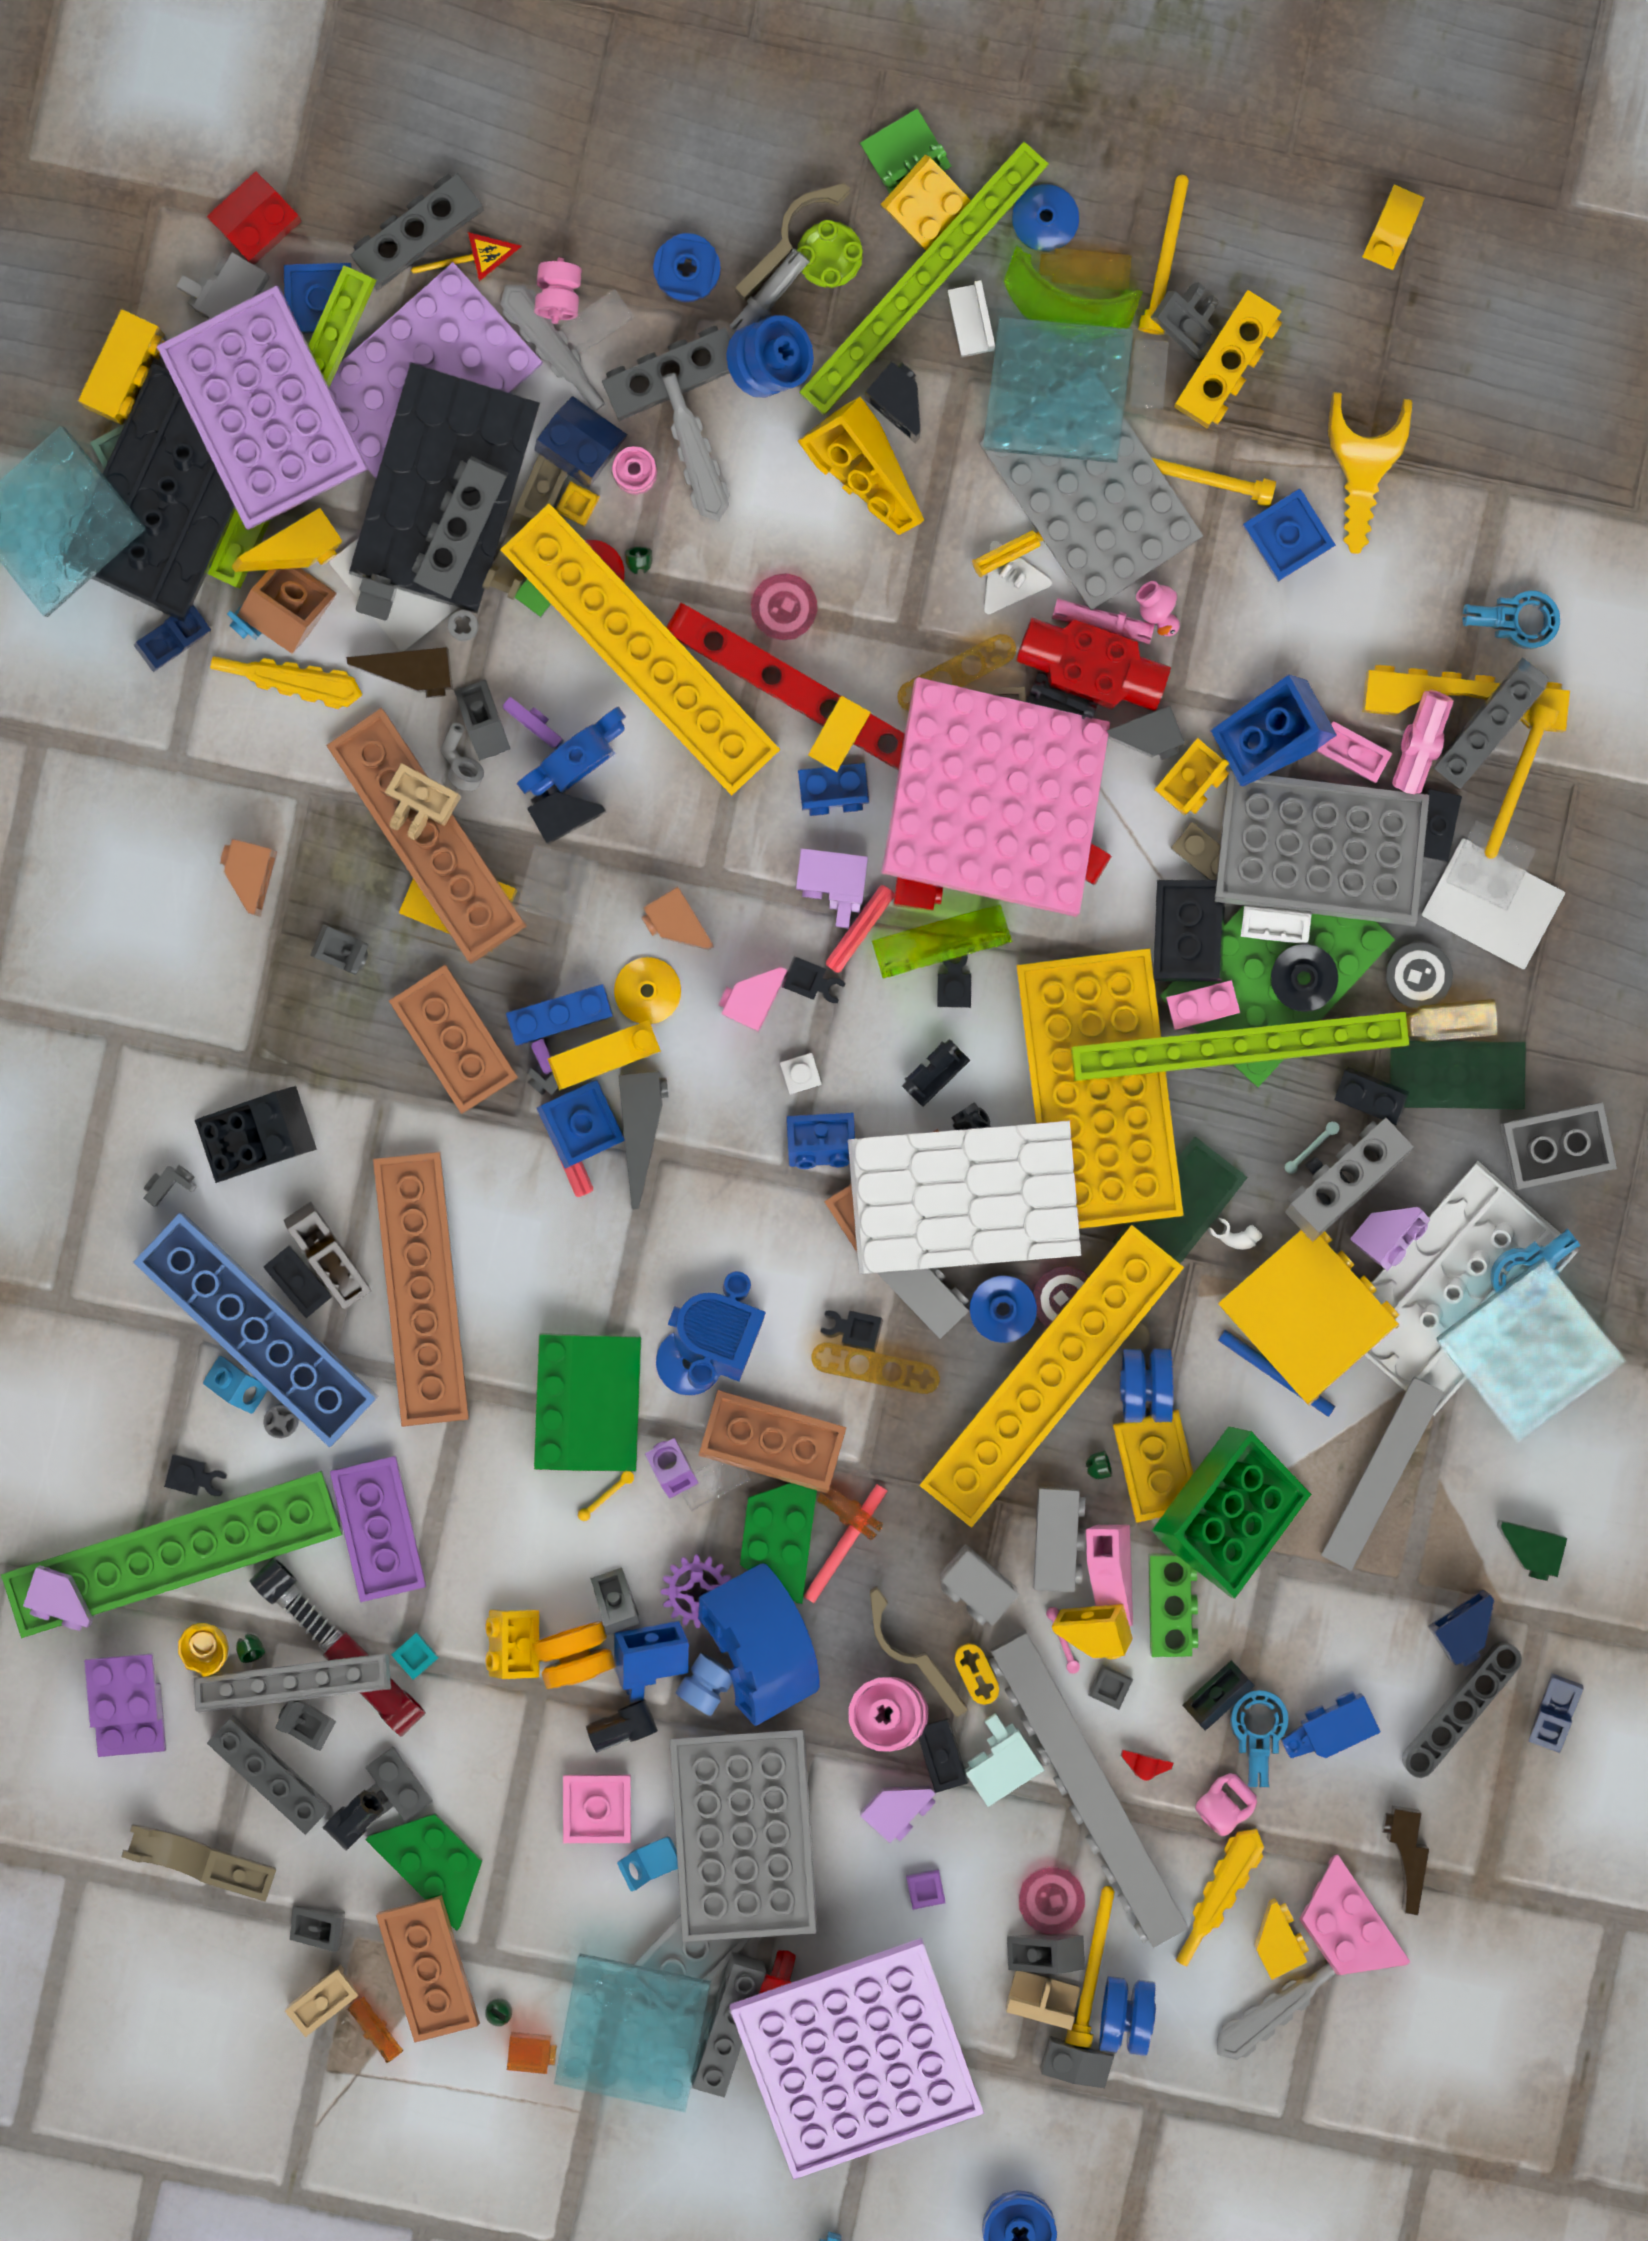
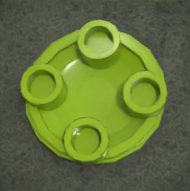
M824 220L815 224L804 232L798 243L797 250L810 261L801 272L808 281L819 287L835 288L845 285L856 276L862 265L863 249L860 239L850 227L841 222Z

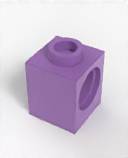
M675 1438L660 1442L652 1450L645 1453L660 1486L669 1499L699 1483ZM676 1462L671 1469L665 1470L669 1463Z

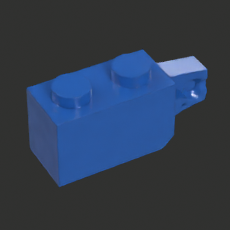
M1354 1691L1345 1693L1335 1699L1337 1704L1324 1709L1323 1705L1306 1712V1719L1300 1721L1302 1726L1281 1739L1289 1757L1294 1758L1315 1752L1318 1756L1328 1758L1381 1733L1362 1693L1357 1695L1354 1694Z

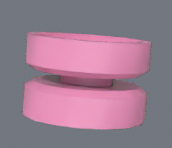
M882 1677L864 1683L854 1693L849 1705V1724L854 1736L864 1746L876 1751H896L913 1745L922 1735L928 1723V1705L923 1693L912 1682L900 1677ZM888 1708L893 1709V1713L890 1715L891 1720L885 1717V1711Z

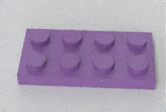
M387 1457L330 1471L360 1603L425 1588L427 1585L397 1457Z

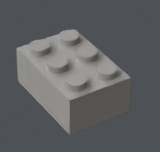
M1594 1103L1500 1123L1512 1185L1515 1190L1617 1169L1603 1103Z
M966 1543L939 1574L942 1582L940 1584L942 1591L956 1603L960 1599L966 1602L968 1613L981 1625L988 1621L993 1626L1019 1596L1016 1586Z

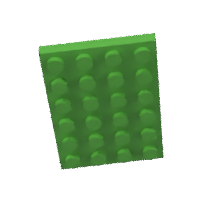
M1243 905L1224 925L1222 982L1173 981L1159 997L1167 1004L1166 997L1232 980L1240 1013L1192 1025L1191 1027L1198 1033L1320 1021L1395 939L1376 921L1312 914L1308 944L1320 947L1332 957L1338 970V986L1331 1000L1321 1008L1307 1012L1296 1011L1282 1004L1276 997L1271 985V970L1274 962L1283 951L1300 944L1241 937ZM1300 972L1297 980L1300 984L1306 985L1310 980V976L1307 972ZM1284 1059L1234 1064L1233 1066L1258 1088Z

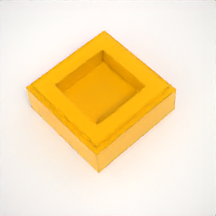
M570 481L555 510L560 515L585 527L600 496Z

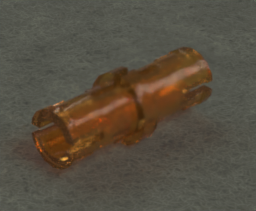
M830 1485L827 1494L833 1500L820 1493L817 1502L838 1515L839 1521L844 1525L850 1524L870 1541L877 1534L869 1529L867 1525L880 1532L883 1523L861 1509V1504L856 1500L850 1501L834 1489L832 1485Z
M364 1996L347 2008V2011L350 2012L365 2032L363 2037L366 2041L371 2040L386 2063L404 2051L386 2028L388 2023L385 2019L380 2020Z

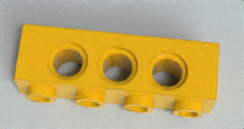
M1247 290L1178 398L1174 408L1207 429L1211 422L1218 425L1228 410V407L1224 405L1225 400L1230 393L1236 396L1247 380L1241 376L1248 365L1254 368L1263 355L1264 350L1259 347L1267 336L1272 340L1283 322L1278 320L1282 311ZM1246 324L1254 326L1258 333L1257 338L1253 341L1244 340L1239 333L1241 326ZM1226 353L1235 354L1239 358V367L1232 370L1225 368L1221 362V357ZM1208 381L1217 382L1222 390L1221 395L1216 398L1208 397L1203 391V385Z

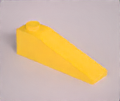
M861 397L837 409L797 441L821 472L825 475L830 472L844 484L842 487L844 491L849 495L853 492L867 503L868 510L898 535L924 521L923 515L880 422Z

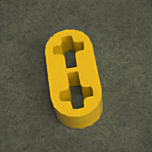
M973 1643L961 1645L955 1652L954 1659L970 1696L979 1704L986 1705L992 1703L999 1695V1685L984 1652L978 1645ZM965 1650H969L972 1654L976 1652L979 1654V1657L975 1659L978 1671L973 1673L968 1664H961L960 1660L964 1658L963 1652ZM979 1675L982 1676L986 1684L992 1683L994 1686L990 1689L991 1696L987 1698L983 1694L976 1695L975 1690L979 1688L975 1677Z

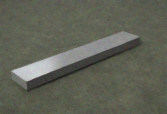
M1415 1376L1413 1377L1321 1556L1352 1571L1444 1395V1391Z
M387 1654L210 1675L207 1677H194L195 1711L199 1713L391 1689L389 1655Z

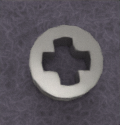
M456 611L448 620L449 632L459 641L471 640L478 632V621L469 611ZM459 617L462 620L465 617L471 619L469 626L472 630L468 634H465L464 631L461 635L455 632L458 627L455 621Z

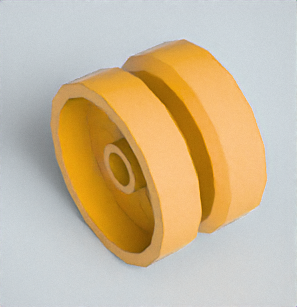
M602 1621L565 1630L532 1643L538 1661L547 1662L559 1659V1662L545 1667L541 1673L546 1689L581 1683L616 1667L610 1649L602 1648L589 1651L590 1648L603 1643L607 1638Z

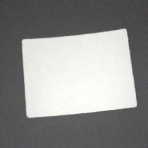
M357 538L330 560L329 563L359 599L361 593L359 588L362 578L349 574L359 539ZM397 589L388 620L374 619L402 652L412 646L458 607Z
M1462 839L1429 899L1422 916L1509 963L1525 969L1560 905L1565 892L1497 856L1493 859L1487 858L1484 854V849L1466 839Z

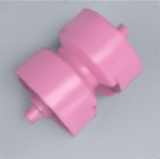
M558 258L557 261L540 263L538 265L537 286L542 289V293L535 296L534 313L540 317L552 319L553 324H558L559 320L576 318L578 316L579 296L574 293V289L580 287L582 269L575 264L564 262V258Z

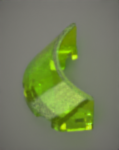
M1016 245L1004 279V285L1020 313L1034 326L1048 334L1052 333L1060 336L1065 340L1086 342L1097 341L1118 333L1120 334L1130 328L1143 291L1137 289L1133 292L1125 289L1121 296L1110 299H1088L1068 294L1042 278L1031 265L1032 255L1023 252L1022 247Z
M1001 904L872 940L882 980L1012 943Z

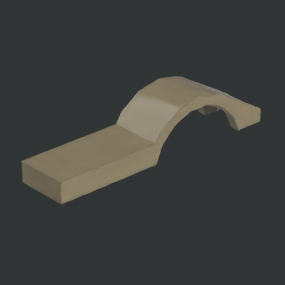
M845 183L806 193L792 202L783 217L781 227L782 240L735 287V293L746 301L790 254L793 248L788 238V229L793 217L803 207L813 203H830L838 207L850 195V188Z
M540 454L516 506L501 548L544 507L550 504L554 508L568 474ZM500 550L488 571L482 587L488 590L490 586L508 593L507 598L514 600L525 576Z
M877 1586L870 1591L874 1632L881 1648L895 1660L906 1664H917L957 1718L968 1710L967 1706L926 1652L916 1655L901 1653L891 1647L884 1638L880 1624L882 1612L888 1602Z
M135 1824L131 1825L130 1832L134 1834L129 1849L123 1850L122 1858L138 1863L145 1862L164 1866L187 1874L200 1882L266 1902L276 1873L275 1867L213 1849L200 1842L174 1833Z

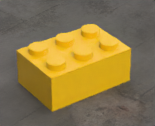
M121 309L78 402L86 409L119 425H123L135 403L134 400L146 379L154 358L159 360L161 357L157 346L166 342L163 340L165 334L157 325Z

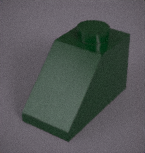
M1498 1520L1497 1527L1521 1567L1529 1570V1577L1548 1581L1549 1575L1558 1577L1567 1537Z

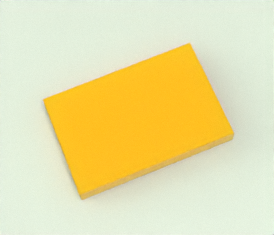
M1178 1409L1173 1410L1172 1422H1154L1150 1415L1145 1416L1142 1422H1120L1113 1424L1136 1523L1162 1517L1194 1474Z

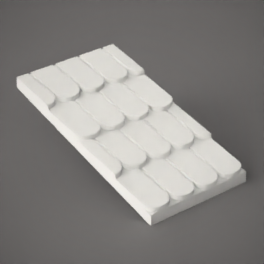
M1070 1121L848 1140L859 1274L1081 1256Z
M1479 1161L1473 1165L1430 1214V1221L1427 1224L1426 1232L1420 1239L1413 1240L1408 1246L1403 1260L1398 1265L1392 1266L1388 1271L1383 1268L1371 1281L1377 1289L1373 1294L1381 1304L1387 1300L1400 1315L1395 1319L1400 1326L1392 1330L1365 1356L1405 1391L1414 1376L1444 1391V1395L1433 1414L1434 1416L1530 1307L1510 1306L1503 1302L1496 1294L1490 1277L1491 1269L1496 1259L1510 1249L1527 1248L1534 1241L1539 1247H1545L1561 1235L1557 1229ZM1578 1248L1556 1263L1557 1266L1555 1268L1559 1273L1579 1250ZM1517 1264L1510 1271L1502 1268L1500 1273L1504 1272L1506 1274L1507 1287L1513 1291H1518L1521 1294V1298H1525L1523 1290L1528 1289L1534 1281L1533 1268L1525 1264ZM1504 1288L1501 1289L1502 1293L1506 1291Z

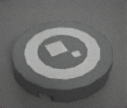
M1415 942L1404 945L1392 955L1386 966L1385 980L1390 993L1397 1002L1408 1008L1424 1009L1434 1006L1446 997L1452 986L1453 970L1450 960L1441 949L1430 943Z

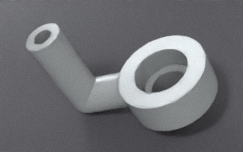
M453 723L441 747L442 755L451 765L448 778L456 788L464 791H473L479 787L484 777V770L476 760L461 757L455 750L464 732V727L460 723Z

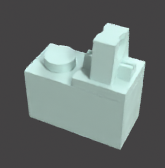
M996 1713L984 1720L993 1736L987 1739L992 1753L986 1755L983 1751L968 1761L970 1767L965 1770L987 1807L1044 1771L1042 1764L1020 1730L1015 1728L1013 1723L1005 1727Z

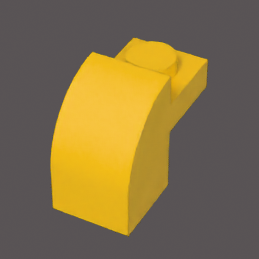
M1394 184L1362 257L1393 270L1412 231L1425 197Z

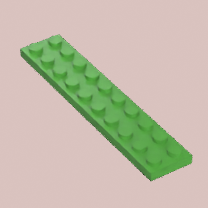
M319 1471L3 1573L1 1577L22 1639L62 1626L63 1619L51 1615L49 1620L41 1619L30 1615L31 1609L23 1606L35 1569L40 1565L71 1575L93 1616L343 1534L323 1472Z

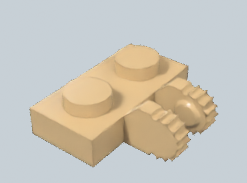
M401 763L385 791L389 797L400 802L389 826L398 831L407 819L410 808L416 810L418 813L410 825L407 834L409 838L416 840L424 830L428 817L445 826L461 796Z

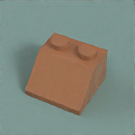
M301 568L268 570L250 590L237 616L293 654L309 636L337 593Z
M232 839L231 845L225 844L220 864L225 866L224 873L249 914L261 917L277 851Z
M678 887L644 907L647 914L642 917V920L652 936L659 933L662 939L706 950L714 947Z

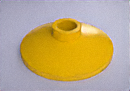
M651 957L639 958L628 963L618 974L614 986L615 1001L620 1011L630 1020L637 1023L649 1020L650 1024L659 1023L667 1019L679 1004L681 998L680 980L673 968L664 961ZM645 984H650L654 988V993L650 997H644L641 994V988Z

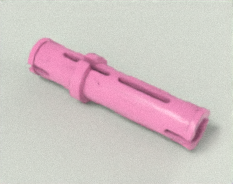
M1057 598L1052 617L1054 620L1057 619L1069 623L1075 619L1146 644H1150L1155 626L1153 623L1126 617V613L1120 612L1118 615L1096 608L1091 610L1088 606L1072 603Z

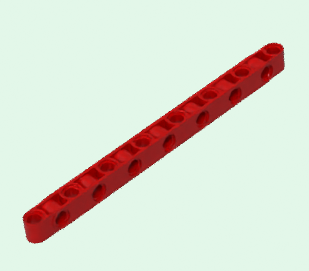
M681 602L666 626L680 643L823 727L828 719L821 715V705L826 701H833L837 704L841 697L829 688ZM710 633L720 634L723 638L722 647L714 651L707 649L704 645L705 637ZM768 667H775L782 674L780 681L774 685L766 684L762 679V673ZM870 714L854 741V745L899 771L905 733ZM884 735H891L897 741V748L891 753L882 752L878 747L879 739ZM1092 843L1085 881L1096 885L1112 856Z

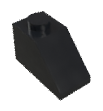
M548 790L539 796L533 797L531 799L533 805L527 808L547 845L607 813L600 804L559 792L550 795Z

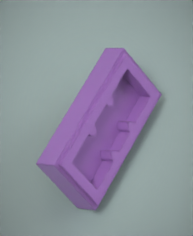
M511 697L502 705L506 712L551 748L558 749L564 741L562 737L545 725L549 719L533 707L529 712Z

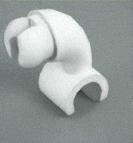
M1218 1218L1224 1224V1231L1221 1234H1216L1212 1228L1208 1227V1231L1213 1237L1219 1238L1227 1246L1235 1249H1250L1256 1246L1255 1243L1262 1238L1261 1232L1253 1225L1248 1226L1244 1232L1231 1233L1230 1224L1222 1218Z

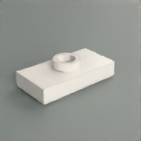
M1244 905L1241 937L1308 944L1312 912Z

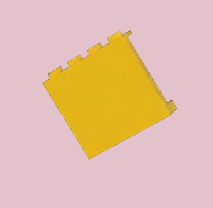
M1300 1230L1222 1299L1218 1305L1307 1405L1310 1406L1319 1398L1318 1396L1392 1330L1400 1326L1395 1320L1400 1315L1387 1300L1381 1304L1373 1294L1377 1289L1364 1275L1360 1279L1357 1278L1350 1270L1354 1263L1342 1250L1336 1254L1331 1249L1328 1243L1332 1239L1325 1231L1312 1242Z

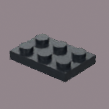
M1157 880L1153 979L1155 981L1222 982L1225 903L1214 902L1217 880Z

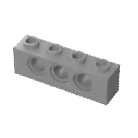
M1387 1118L1378 1125L1374 1121L1370 1123L1359 1134L1362 1138L1355 1146L1348 1143L1335 1156L1339 1160L1331 1168L1325 1164L1312 1176L1315 1182L1307 1190L1301 1186L1288 1198L1291 1204L1285 1213L1312 1242L1404 1160L1414 1148ZM1371 1150L1375 1152L1378 1161L1371 1162L1367 1160L1363 1151ZM1347 1171L1351 1173L1355 1182H1344L1340 1177V1172ZM1316 1193L1328 1195L1331 1204H1321L1316 1198Z

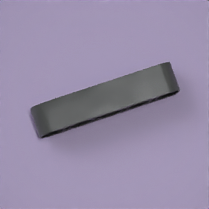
M1498 1642L1493 1645L1406 1748L1402 1756V1762L1405 1769L1412 1776L1423 1778L1430 1775L1517 1672L1522 1663V1656L1514 1645L1508 1642ZM1504 1649L1511 1650L1514 1656L1512 1663L1506 1667L1499 1666L1497 1664L1498 1653ZM1482 1675H1488L1492 1680L1491 1688L1487 1692H1478L1475 1688L1477 1678ZM1460 1701H1467L1470 1704V1712L1464 1718H1457L1453 1713L1455 1704ZM1438 1727H1445L1449 1732L1447 1741L1442 1744H1436L1432 1741V1733ZM1416 1753H1424L1427 1756L1425 1767L1419 1770L1411 1768V1757Z

